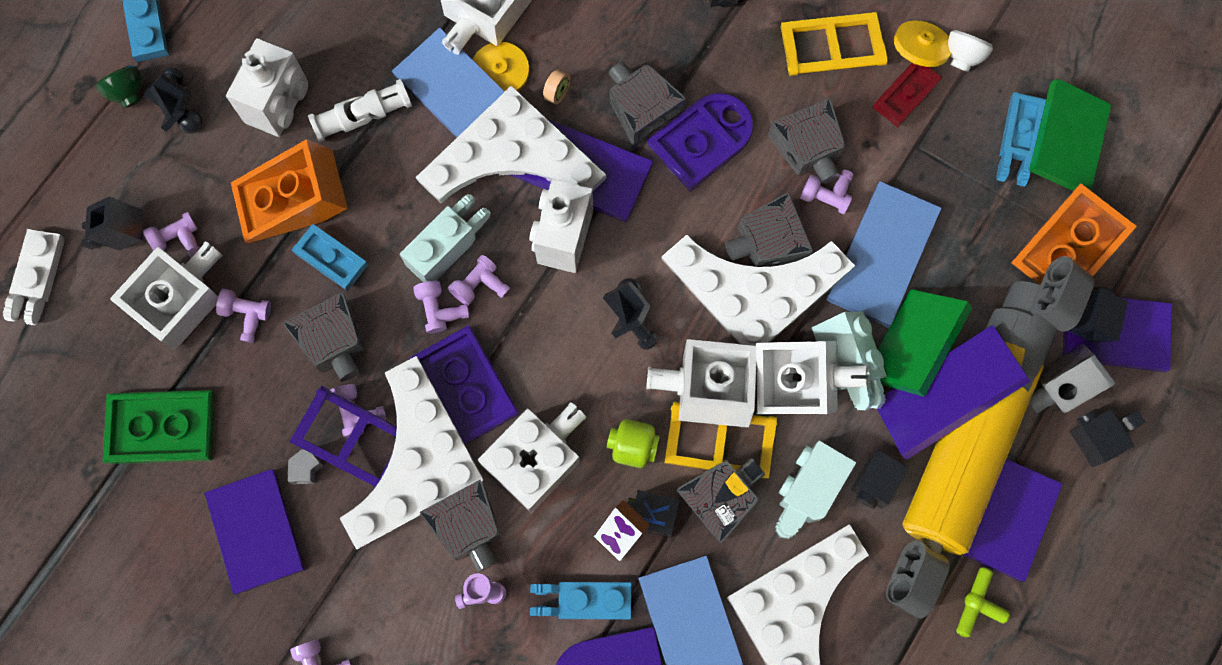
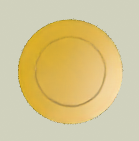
M918 20L907 21L898 27L894 36V45L897 51L904 58L917 65L937 67L946 63L951 55L948 47L949 36L942 29L931 23Z
M501 42L498 47L492 43L487 44L473 57V61L504 92L510 86L519 92L527 83L529 77L527 57L520 48L511 43Z

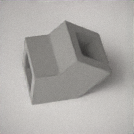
M302 449L288 460V482L291 484H315V473L324 465L317 456Z

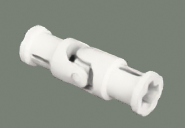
M398 79L395 85L380 91L370 90L364 97L358 96L335 104L334 109L316 116L312 113L308 117L317 139L321 143L329 135L342 130L349 132L368 124L373 118L381 119L386 117V113L403 106L409 108L412 105L402 80ZM349 106H351V112L354 114L356 122L349 120L347 117Z

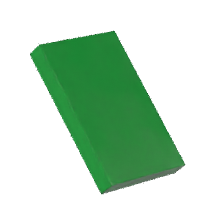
M1058 78L1051 81L1029 171L1071 191H1074L1080 183L1091 191L1111 104Z
M911 289L877 349L883 357V367L886 373V377L880 379L881 384L925 397L972 310V306L968 301Z
M211 390L108 393L106 398L102 463L131 464L212 461L215 393Z

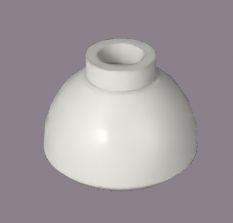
M958 30L950 32L948 47L951 52V58H953L950 65L969 72L971 66L982 63L993 51L992 44Z

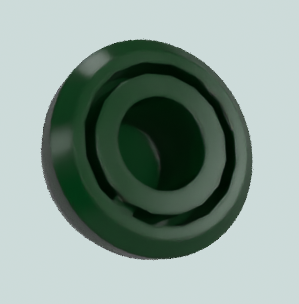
M129 65L118 69L99 80L96 84L97 91L104 98L111 102L121 103L124 109L142 100L139 95L142 87V77L137 66Z

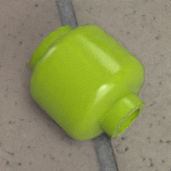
M624 419L620 422L618 429L611 427L607 448L613 449L612 457L616 463L643 469L647 466L648 462L654 463L660 435L655 434V428L651 424Z

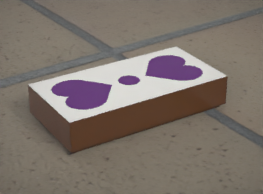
M623 500L615 507L594 537L621 561L650 525Z

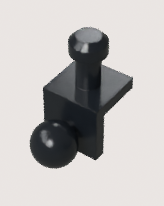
M167 68L144 92L143 97L158 105L164 113L165 117L161 129L167 132L177 121L181 131L188 134L196 133L201 129L203 120L196 110L186 109L191 92L181 86L184 76L176 68Z
M623 279L616 289L608 292L603 297L619 317L611 334L617 338L632 331L639 340L637 344L642 350H649L656 345L658 340L656 333L649 331L643 324L651 306L642 296V286L636 279Z

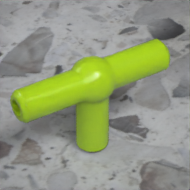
M986 567L979 568L971 592L965 597V608L956 632L966 638L971 636L979 612L1002 624L1006 623L1010 618L1008 610L984 599L993 576L992 570Z

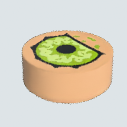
M559 69L553 71L544 86V99L553 104H559L568 91L571 80L570 75Z

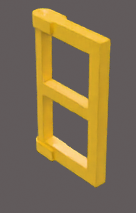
M877 12L781 22L789 76L802 73L887 65V54ZM867 24L874 55L842 59L835 28ZM825 29L831 60L799 64L793 33Z
M673 401L664 463L709 470L723 461L727 425H718L713 461L676 456L681 421H679L680 402ZM753 414L750 424L765 426L759 467L765 474L761 478L769 479L777 417ZM730 464L735 471L741 467V465Z

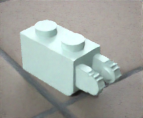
M471 194L465 195L452 209L447 206L400 253L406 267L423 282L437 281L472 246L476 239L475 233L490 217L491 212L487 208H482L467 223L462 219L475 204L476 199Z
M843 312L812 327L816 342L836 341L838 366L869 365L870 375H856V378H871L869 388L848 387L838 388V390H848L851 401H853L857 410L881 409L886 400V395L883 394L884 389L880 381L881 378L886 377L883 367L884 360L876 348L871 334L872 327L864 312Z
M818 441L812 448L806 445L796 461V464L800 465L801 468L795 478L788 475L778 492L783 496L779 505L785 508L778 519L779 522L776 523L777 526H775V532L778 533L780 538L789 539V537L795 536L805 521L813 523L824 518L856 462L821 441Z

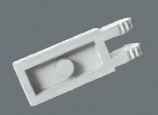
M27 229L10 287V295L5 301L3 311L5 320L15 322L19 318L24 299L26 298L29 300L24 311L25 322L31 325L38 324L44 304L48 302L64 246L65 238L62 235Z

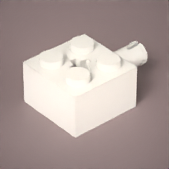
M441 0L444 16L456 22L448 35L442 40V43L450 52L454 47L453 53L458 55L471 36L477 34L498 47L532 0Z
M256 38L250 51L244 54L246 58H242V66L226 97L245 124L280 137L284 128H288L293 120V110L297 102L302 100L307 93L308 80L293 52Z
M552 179L549 190L543 189L539 202V209L542 210L540 222H533L529 240L533 242L532 251L536 254L537 264L576 273L593 215V191L591 188Z
M205 241L203 246L186 264H179L157 247L115 292L110 300L161 342L175 351L216 306L218 296L202 283L204 281L202 277L223 255Z
M687 339L683 364L680 370L648 367L646 389L677 391V395H680L679 421L749 427L755 410L756 346Z
M836 341L756 343L758 414L838 412V388L870 387L871 378H856V375H870L869 365L838 366ZM793 374H801L802 380L800 382L793 380Z
M571 402L550 425L548 423L544 424L527 408L478 459L482 467L531 514L580 464L579 456L566 445L565 439L587 417L580 409L577 411V406ZM526 455L529 457L536 455L537 465L534 468L530 465L523 468L524 462L522 458Z

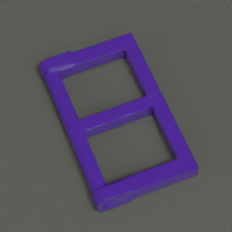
M321 385L316 390L315 397L289 442L376 487L384 475L390 459L379 478L346 460L368 422L395 437L397 426ZM325 400L359 417L338 456L304 439Z

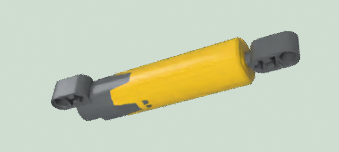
M1068 256L1059 257L1050 264L1041 285L1025 281L1013 282L1002 307L992 312L986 329L991 325L997 329L1031 382L937 440L902 523L905 531L917 540L908 543L903 549L886 590V597L890 603L915 618H924L932 612L950 568L949 560L941 552L962 555L970 550L1043 371L1044 363L1057 330L1061 332L1071 330L1082 317L1094 287V277Z

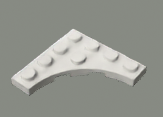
M510 86L416 177L418 182L440 203H443L461 188L476 182V179L498 173L499 175L533 174L547 178L548 181L555 179L591 188L592 191L606 179V174L520 93Z
M685 235L661 257L667 266L739 344L756 346V343H770L855 267L832 241L808 257L796 262L772 267L744 266L718 258L697 245L688 235Z
M417 356L385 372L391 386L397 412L396 441L388 467L377 486L365 500L340 517L356 549L418 517L420 511L478 480L483 481L477 466Z
M850 524L727 597L766 665H820L819 634L822 618L829 599L843 577L857 563L869 556Z

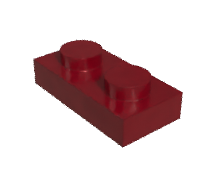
M911 63L875 102L873 109L899 128L940 83L942 77L929 67Z

